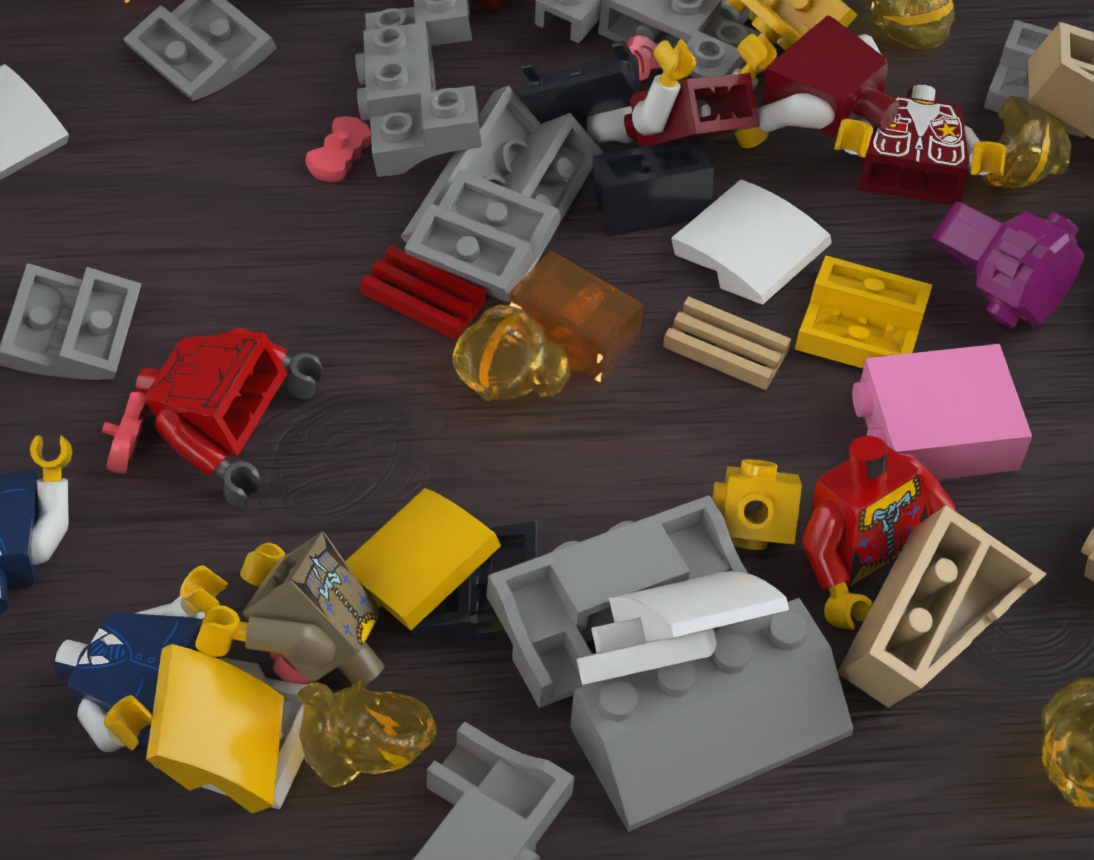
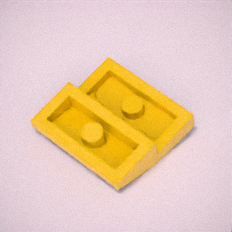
M825 255L814 284L808 309L798 333L795 350L862 369L866 358L913 353L933 285Z
M424 488L345 562L378 609L383 606L411 631L501 545L496 534L478 519L442 495Z
M174 644L166 646L161 651L146 760L189 791L211 783L252 814L273 807L284 696L255 676L218 658Z

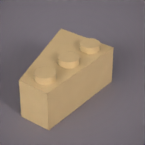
M1059 22L1028 59L1029 101L1094 139V32Z
M945 505L912 529L846 654L838 674L889 708L922 689L973 642L972 640L988 625L1002 616L1010 608L1009 606L1022 594L1037 584L1046 573Z

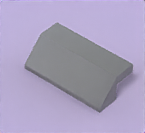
M509 86L493 92L478 117L482 147L455 151L404 230L401 238L406 243L409 241L430 203L439 206L459 170L558 208L561 222L593 168L592 156L601 154L602 150L571 113L541 124ZM547 244L524 277L507 295L449 271L446 272L485 290L489 296L510 302L516 299Z

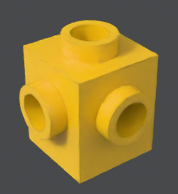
M742 460L741 468L727 466L725 483L714 482L712 500L724 517L734 546L745 549L764 550L767 549L768 542L795 544L802 483L798 474L777 472V464L762 460ZM754 500L763 502L757 508L746 507L749 502Z

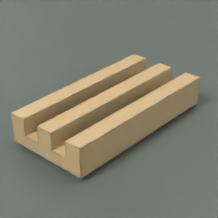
M688 296L683 304L682 313L678 312L674 319L673 328L669 327L664 336L663 348L767 390L789 351L791 338ZM685 332H688V333H690V334H692V335H695V336L700 337V338H702V339H704V340H707V341H709V342H712V343H714V344H716V345L713 346V345L708 344V343H706V342H704V341H701V340H699V339H696V338H694V337H692V336H689V335L685 334ZM736 353L741 354V355H743V356H745V357H748V358H750V359H753V360H755V361H757V362H760V363H762V364H765L766 366H765V367H764V366H761V365H759V364H757V363H754V362L749 361V360H747V359H745V358H742V357H740V356H737Z

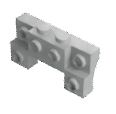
M414 0V7L390 8L381 12L365 14L366 31H363L364 53L355 54L359 84L360 86L366 85V87L357 89V100L361 120H370L372 156L377 177L404 174L421 161L439 154L482 147L478 123L479 109L474 85L445 88L436 91L434 60L431 46L472 40L468 17L470 15L468 0Z
M536 0L535 25L544 28L553 16L556 15L571 22L570 40L577 43L582 41L598 20V34L616 42L624 40L627 43L630 37L641 35L647 36L656 44L667 40L674 49L677 42L683 39L696 61L695 69L689 74L694 78L732 75L736 68L743 69L747 63L737 52L738 45L750 34H755L757 37L762 34L720 15L722 0Z
M710 495L636 522H621L601 535L581 542H566L558 546L551 553L488 575L486 597L513 644L512 660L538 707L541 708L572 696L575 689L587 685H582L576 659L592 654L586 642L594 639L591 628L615 623L609 598L721 572L747 573L734 548L723 515ZM728 624L713 629L714 632H716L726 627H729L733 624Z
M464 721L457 730V743L453 751L442 765L434 760L427 769V789L447 800L454 807L413 860H540V856L535 853L536 843L572 796L574 776L547 759L535 758L515 751Z

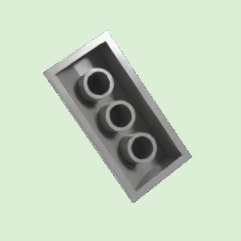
M800 598L789 601V610L741 621L714 632L717 645L710 657L597 681L574 690L570 729L628 832L852 735L853 725L831 647Z

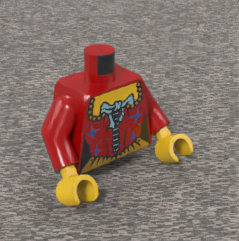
M875 436L856 438L849 447L850 459L819 478L815 484L812 515L802 536L803 547L821 589L828 588L831 594L825 604V618L831 625L841 629L854 630L855 627L851 616L857 621L864 622L873 605L867 596L849 593L848 588L896 558L900 554L912 529L945 505L953 510L956 509V505L935 475L918 459L910 454L897 453L886 445L882 439Z

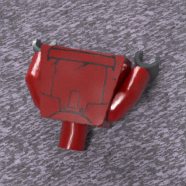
M235 328L218 335L186 337L178 342L162 368L146 367L139 372L136 379V392L146 394V403L156 418L158 433L178 455L207 477L214 473L224 481L223 495L225 500L237 508L247 506V495L241 488L233 484L239 481L246 482L255 490H259V473L257 468L251 463L238 461L231 464L224 458L227 455L238 457L286 375H288L286 384L288 392L298 399L307 400L314 396L316 382L320 381L322 365L317 356L310 353H301L291 358L286 355L287 349L269 341L265 333H253L245 328Z

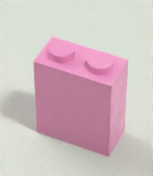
M1000 344L866 358L860 382H856L853 385L852 398L854 410L858 417H865L868 427L867 436H875L882 439L886 445L899 454L914 456L935 475L937 480L1019 471L1021 469L1032 434Z

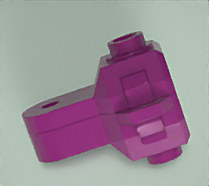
M955 201L930 238L941 250L977 271L976 287L990 302L985 310L986 313L1012 329L1015 328L1019 321L1035 327L1056 310L1076 280L1084 259L1083 251L1077 245L1078 241L1075 238L1079 228L1055 212H1050L1048 217L1043 219L1025 211L1002 224L966 204Z

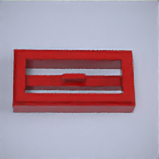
M390 245L384 252L385 259L383 261L378 259L372 266L373 274L371 276L365 274L360 280V293L456 341L484 306L486 291L427 262L407 255L404 251ZM387 280V281H389V282H391V283H393V284H395V285H397V286H399V287H401V288H403V289H405V290H407V291L413 293V296H411V295H409V294H407V293H405V292H403V291H400V290H398V289H396V288H394V287H392V286H390V285H388V284H386V283H384V282ZM433 304L438 305V306H440V307H442V308H444V309H446V310H448V311H450V312H452V313H454V314H456V315H458V316H457V318H455V317H453V316H451V315H449V314H447V313H445V312H443V311H441V310H439V309L433 307L432 305H433Z

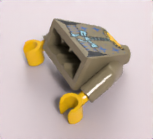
M323 531L286 556L279 546L272 543L262 544L255 551L248 553L240 575L248 583L259 587L242 612L249 622H240L238 614L227 606H215L205 614L195 642V646L200 652L213 657L226 655L230 651L233 640L245 642L246 649L280 653L310 681H317L330 671L338 668L356 690L374 680L385 666L365 642L379 618L377 607Z

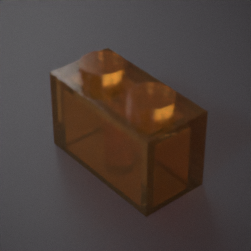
M550 250L511 290L509 312L515 311L525 315L517 318L509 328L513 329L526 342L536 343L558 356L571 369L579 372L582 371L601 382L639 341L644 304Z

